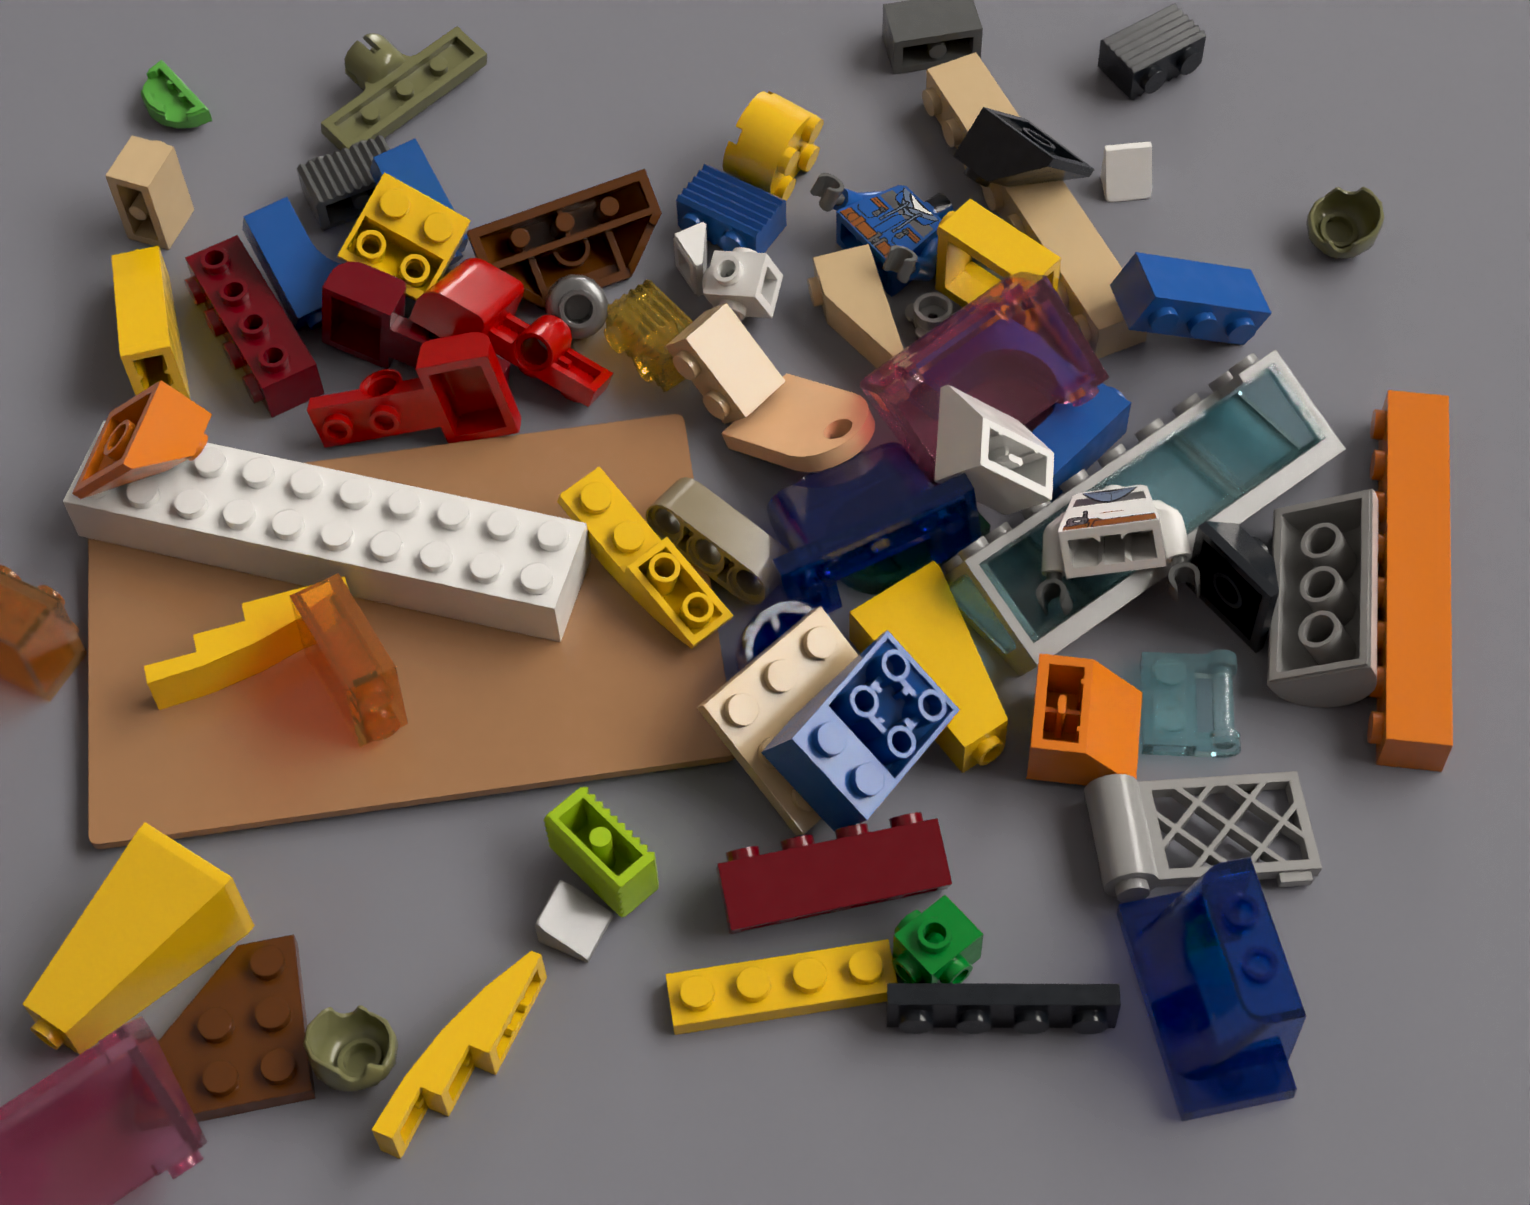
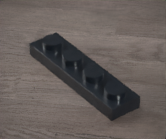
M887 983V1027H899L901 1031L911 1034L926 1033L933 1028H957L960 1032L967 1034L984 1033L991 1028H1015L1016 1031L1024 1034H1038L1047 1031L1049 1028H1072L1075 1032L1081 1034H1097L1105 1031L1107 1028L1116 1027L1121 1007L1119 984Z

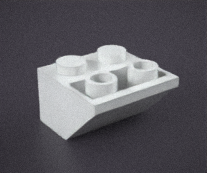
M950 385L941 387L934 481L1004 515L1051 501L1054 452L1019 420Z

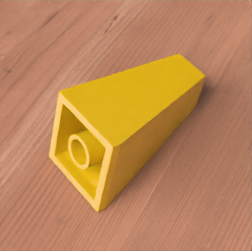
M144 822L23 1002V1006L35 1022L30 1030L41 1041L55 1050L63 1043L81 1055L248 935L253 929L254 923L233 878Z

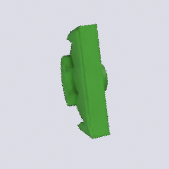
M160 60L146 73L148 79L143 86V90H141V97L151 118L164 126L178 129L198 127L212 121L209 109L163 60Z

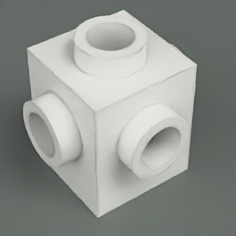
M744 247L734 248L733 251L714 250L710 267L705 270L702 279L703 295L713 307L727 303L740 321L744 320L745 317L772 318L783 274L767 253H757L752 249Z

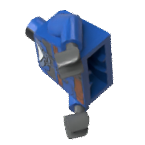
M821 173L818 176L810 193L813 196L821 197L819 206L823 211L836 210V243L843 250L869 244L883 289L891 297L900 292L912 280L930 281L934 278L937 266V228L942 218L948 212L954 211L950 200L943 193H938L923 202L904 185H897L885 191L857 193L844 188L840 179L832 174Z

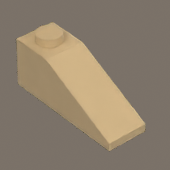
M869 244L813 257L815 277L807 279L813 306L822 305L827 324L893 384L900 388L901 365L907 361Z

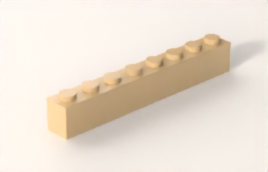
M976 52L927 69L926 89L922 91L923 104L927 113L930 116H935L941 124L944 138L950 147L958 149L983 107L1020 117ZM1063 180L1012 187L990 183L989 187L980 185L983 189L985 201L992 211L997 210L1007 223L1061 257L1055 309L1063 311L1070 322V329L1075 341L1079 345L1084 344L1094 360L1146 341L1147 332L1128 329L1110 287L1112 281L1123 268Z

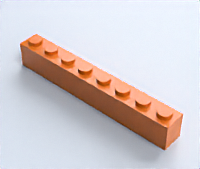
M1388 390L1382 410L1374 409L1370 427V438L1378 440V450L1374 449L1371 457L1370 479L1378 480V491H1375L1379 500L1377 684L1369 697L1377 698V712L1371 711L1367 740L1369 744H1376V765L1442 772L1453 747L1449 396Z

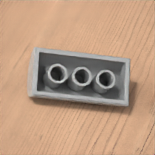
M1373 489L1274 509L1272 557L1275 562L1279 594L1269 627L1267 685L1276 695L1289 702L1320 708L1345 706L1366 698L1376 687L1379 500Z

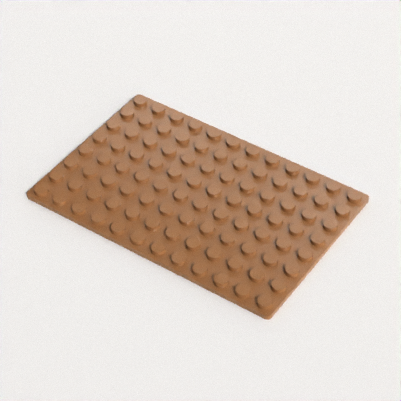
M679 414L306 462V464L570 520L572 519L557 503L559 494L599 466L645 521L646 510L677 480L684 477L694 479L685 420ZM88 538V837L94 848L107 849L128 846L144 822L171 839L728 762L735 757L697 709L702 702L726 683L718 630L691 649L656 621L591 553V561L561 642L351 596L356 613L311 645L265 671L215 693L159 710L147 685L144 671L145 665L196 652L193 634L245 621L241 603L306 586ZM689 562L711 588L710 577Z

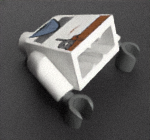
M1109 485L1102 490L1081 492L1073 495L1066 512H1063L1049 523L1043 533L1041 573L1047 576V578L1039 584L1035 593L1045 616H1048L1049 602L1060 597V606L1064 615H1068L1072 610V599L1065 584L1062 582V577L1064 576L1068 579L1167 566L1166 562L1172 563L1173 566L1168 573L1169 594L1171 598L1178 602L1177 585L1182 582L1194 585L1196 598H1198L1201 594L1200 571L1198 567L1188 563L1187 560L1192 557L1182 515L1178 510L1164 502L1153 500L1148 487L1144 485L1127 487Z

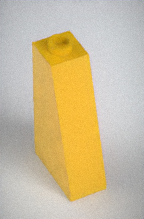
M159 245L111 255L119 352L135 396L162 380L191 400L170 277Z
M932 561L849 612V640L862 653L883 632L888 630L960 709L937 736L935 741L957 768L964 773L976 764L980 766L989 764L1002 753L1006 743L1008 718L941 567L935 561Z

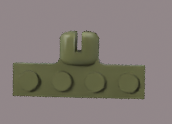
M458 26L413 56L402 54L380 34H366L363 39L373 48L369 50L364 44L356 41L344 58L345 74L363 90V93L321 122V133L340 151L343 147L349 149L352 144L362 140L368 141L369 138L375 140L378 135L386 138L486 66L487 53Z

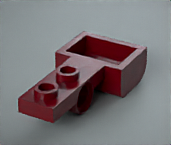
M345 262L332 270L322 286V342L385 369H389L394 359L416 368L421 345L428 340L441 337L404 318L406 283L402 279L360 262ZM497 357L508 383L511 362Z

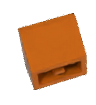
M1039 653L1026 779L1087 785L1096 778L1111 774H1127L1137 779L1142 692L1094 659Z

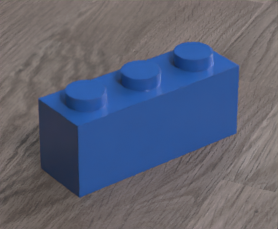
M1135 252L1110 284L1128 329L1134 331L1245 345L1272 314L1251 269Z

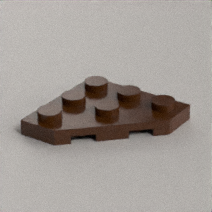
M294 934L238 945L135 1068L133 1073L137 1125L142 1133L316 1099L312 1066L303 1045L307 1018L299 948Z

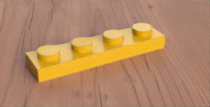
M889 939L666 974L674 1035L887 1002V983H897L895 969L892 965L893 958Z

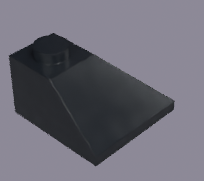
M986 107L982 108L953 155L967 166L964 174L984 187H989L990 183L1012 187L1090 177L1094 171L1093 167L1027 119Z
M1205 521L1197 528L1190 563L1198 567L1200 571L1201 594L1199 598L1257 653L1264 648L1279 594L1274 558L1259 538L1251 537L1239 524ZM1186 582L1185 584L1195 593L1194 585Z

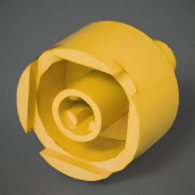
M765 91L758 93L748 104L735 126L742 130L737 145L728 141L723 157V171L787 201L796 184L794 177L800 170L808 172L817 160L820 148L814 145V141L822 129L824 120L778 94L770 91L768 93Z

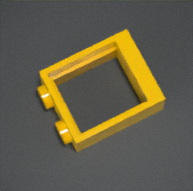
M972 199L965 202L958 210L948 212L942 218L937 228L938 246L935 285L937 291L964 309L979 297L993 308L1003 310L1013 322L1031 334L1039 335L1054 321L1061 257ZM972 257L1014 284L1013 288L973 262Z

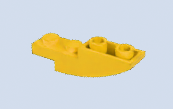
M600 466L559 494L557 503L572 520L587 524L591 553L656 621L688 647L693 649L733 618L734 615L670 539L665 537L661 540Z

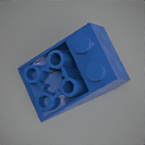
M887 630L798 711L761 753L835 832L836 829L856 825L868 820L960 709Z

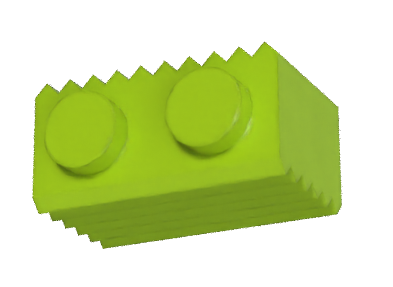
M588 787L577 789L545 816L543 821L545 822L544 826L547 828L545 831L548 833L546 836L549 838V847L621 918L626 917L659 889L655 852H648V845L641 844L640 837H633V830H626L625 823L618 822V816H611L610 808H604L603 801H596V795L589 794Z

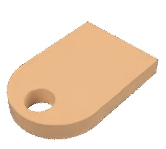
M786 373L783 376L785 382L746 418L734 421L721 433L729 449L795 471L817 472L838 466L863 450L874 434L875 421L866 400L862 396Z

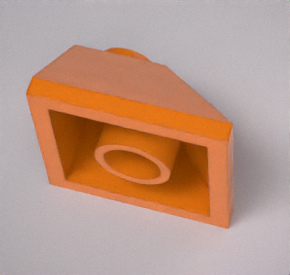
M160 380L109 413L72 494L83 499L168 471L187 459L193 461L200 455L207 444L208 435L204 432L212 414Z

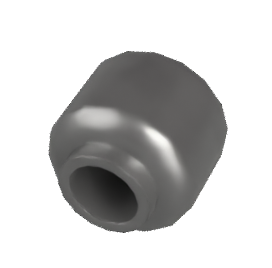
M570 274L558 279L550 287L545 298L546 315H555L561 318L570 328L572 339H584L595 335L604 326L608 317L609 302L604 290L593 279L584 275Z

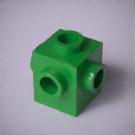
M944 895L922 913L919 910L910 912L896 926L893 936L892 965L905 983H962L971 973L972 965L981 958L983 933Z

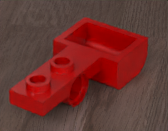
M480 258L464 260L416 300L409 320L441 338L469 332L484 333L489 337L495 354L516 365L525 375L538 378L556 388L565 398L573 402L582 403L589 407L607 389L614 374L570 348L572 343L571 330L561 318L555 315H542L529 325L515 317L525 290L523 283ZM537 339L542 341L547 349L542 347Z
M469 332L424 342L420 347L415 369L419 378L403 381L401 374L396 370H380L367 376L361 382L359 389L312 397L309 399L307 413L324 448L441 427L448 444L494 438L519 433L522 419L490 339L481 332Z

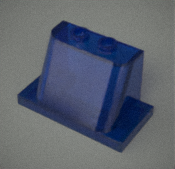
M897 442L885 443L866 452H859L853 458L840 465L819 473L808 474L797 483L776 493L767 505L770 524L780 543L788 550V553L773 559L788 614L794 625L812 609L821 606L826 614L843 607L836 582L841 578L925 540L929 553L938 564L956 556L961 550L982 537L975 490L966 473L935 486L905 447Z
M1251 857L1222 862L1212 866L1185 891L1119 904L1117 909L1118 921L1181 1121L1294 1098L1297 1086L1288 1061L1307 1016Z

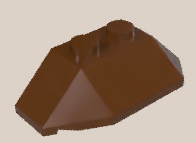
M642 169L468 230L466 234L476 258L485 260L520 280L525 289L522 298L541 309H545V298L550 287L558 279L570 274L589 277L601 288L631 278L662 212L646 170Z

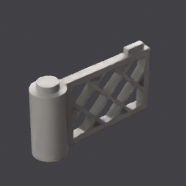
M1297 771L1137 781L1133 776L1127 774H1111L1094 779L1084 788L1104 892L1109 896L1117 897V900L1120 902L1133 903L1141 901L1150 895V890L1155 887L1264 879H1276L1278 887L1311 885L1313 882L1312 876H1318L1322 870ZM1285 789L1290 808L1283 817L1257 800L1262 791ZM1224 793L1241 806L1232 818L1227 820L1204 804V801L1210 794ZM1172 797L1188 808V810L1174 824L1156 811L1153 798ZM1247 810L1273 827V830L1262 843L1236 826ZM1194 814L1220 831L1208 847L1183 830V827ZM1291 817L1293 818L1294 825L1288 822ZM1161 831L1167 834L1164 839H1162ZM1282 833L1300 846L1303 859L1286 861L1268 847L1277 835ZM1228 836L1253 855L1245 864H1231L1217 854L1215 850ZM1173 840L1199 857L1193 867L1169 869L1165 850Z

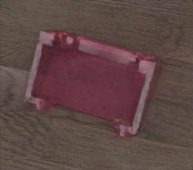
M1018 272L995 284L875 369L861 381L859 386L937 492L946 495L948 492L951 494L958 492L934 481L941 387L950 385L1019 420L1025 425L1054 403L1067 404L1071 402L1074 407L1088 402L1098 394L1099 389L1097 386L1110 377L1047 276Z
M143 1016L119 1027L98 1041L99 1044L87 1049L78 1057L0 1107V1205H112L154 1176H158L167 1170L172 1179H175L204 1159L198 1149L203 1147L208 1141L154 1033Z

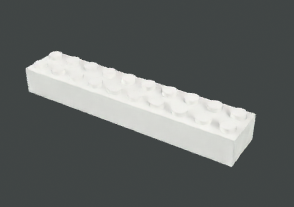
M103 421L63 500L77 534L81 537L303 586L345 576L350 595L353 597L557 642L562 640L592 558L587 524L584 522L207 443L200 455L193 461L187 459L168 471L80 499L72 493L106 421Z

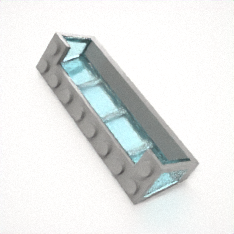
M1276 349L1260 360L1254 352L1208 384L1213 391L1212 394L1201 400L1199 395L1194 393L1171 409L1177 418L1164 425L1160 418L1156 419L1135 434L1140 443L1127 451L1122 443L1097 460L1102 469L1090 477L1085 469L1059 485L1064 495L1052 503L1048 501L1022 510L1020 513L1025 518V521L1012 529L1007 521L987 535L971 543L942 565L947 572L945 579L962 617L1019 676L1038 667L1039 653L1055 655L1167 576L1173 567L1172 563L1166 562L1167 566L1068 579L1064 576L1062 577V582L1065 584L1072 599V610L1068 615H1064L1060 606V597L1049 602L1048 616H1045L1035 593L1039 584L1047 578V576L1041 573L1043 533L1049 523L1063 512H1066L1073 495L1081 492L1102 490L1109 485H1119L1122 487L1147 486L1153 500L1164 502L1178 510L1182 515L1192 554L1199 525L1205 521L1242 523L1346 449Z

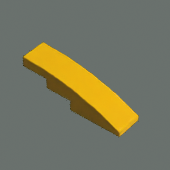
M345 576L241 603L245 621L193 634L196 652L145 665L144 671L147 685L158 709H166L215 693L265 671L317 641L356 613Z
M532 950L485 986L440 1031L405 1075L371 1129L381 1151L401 1159L428 1108L449 1117L475 1067L494 1075L497 1074L547 979L541 954Z

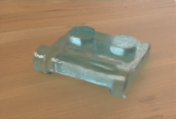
M1224 649L1214 650L1208 654L1142 652L1140 659L1142 754L1228 758L1240 753V733L1235 730L1232 677L1238 672L1237 655L1234 652ZM1196 678L1211 679L1213 731L1210 733L1198 732Z

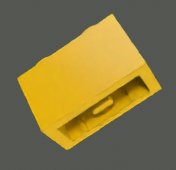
M384 172L340 249L337 258L344 262H360L402 279L406 283V296L416 301L442 278L462 243L471 220Z

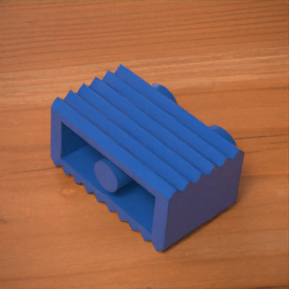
M708 164L703 165L702 170L698 171L697 176L693 177L692 182H688L687 188H683L682 194H678L676 199L677 219L680 229L684 230L704 222L706 224L707 241H710L713 245L718 244L724 251H733L734 248L744 247L752 249L757 253H765L787 226L786 200Z

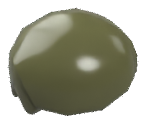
M1340 187L1334 188L1324 197L1313 203L1307 216L1306 225L1311 243L1324 254L1338 259L1354 258L1369 250L1374 245L1383 226L1384 212L1382 202L1366 187H1361L1357 191H1345Z
M362 1005L357 1006L350 1013H338L332 1007L325 1008L307 1025L303 1042L316 1077L333 1090L353 1092L376 1086L388 1076L396 1064L398 1041L388 1020L373 1012H369Z

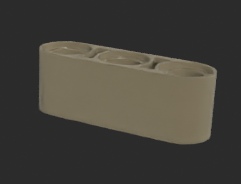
M684 477L677 480L646 510V521L661 540L668 537L689 562L747 604H761L793 570L792 557L781 543L692 478Z

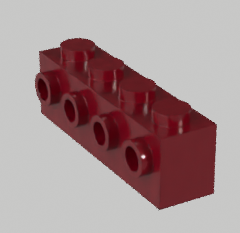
M238 235L185 257L191 277L184 279L188 292L196 306L204 303L207 307L203 314L214 337L217 338L223 335L227 341L222 346L234 370L243 368L246 373L242 377V381L254 404L262 401L273 418L308 402L312 397L325 394L316 362Z
M915 812L890 818L891 828L869 832L867 823L836 829V839L815 843L813 835H803L780 841L781 851L760 855L758 846H750L726 852L727 862L718 863L716 871L729 933H739L947 889L952 885L938 818L923 821L922 812Z

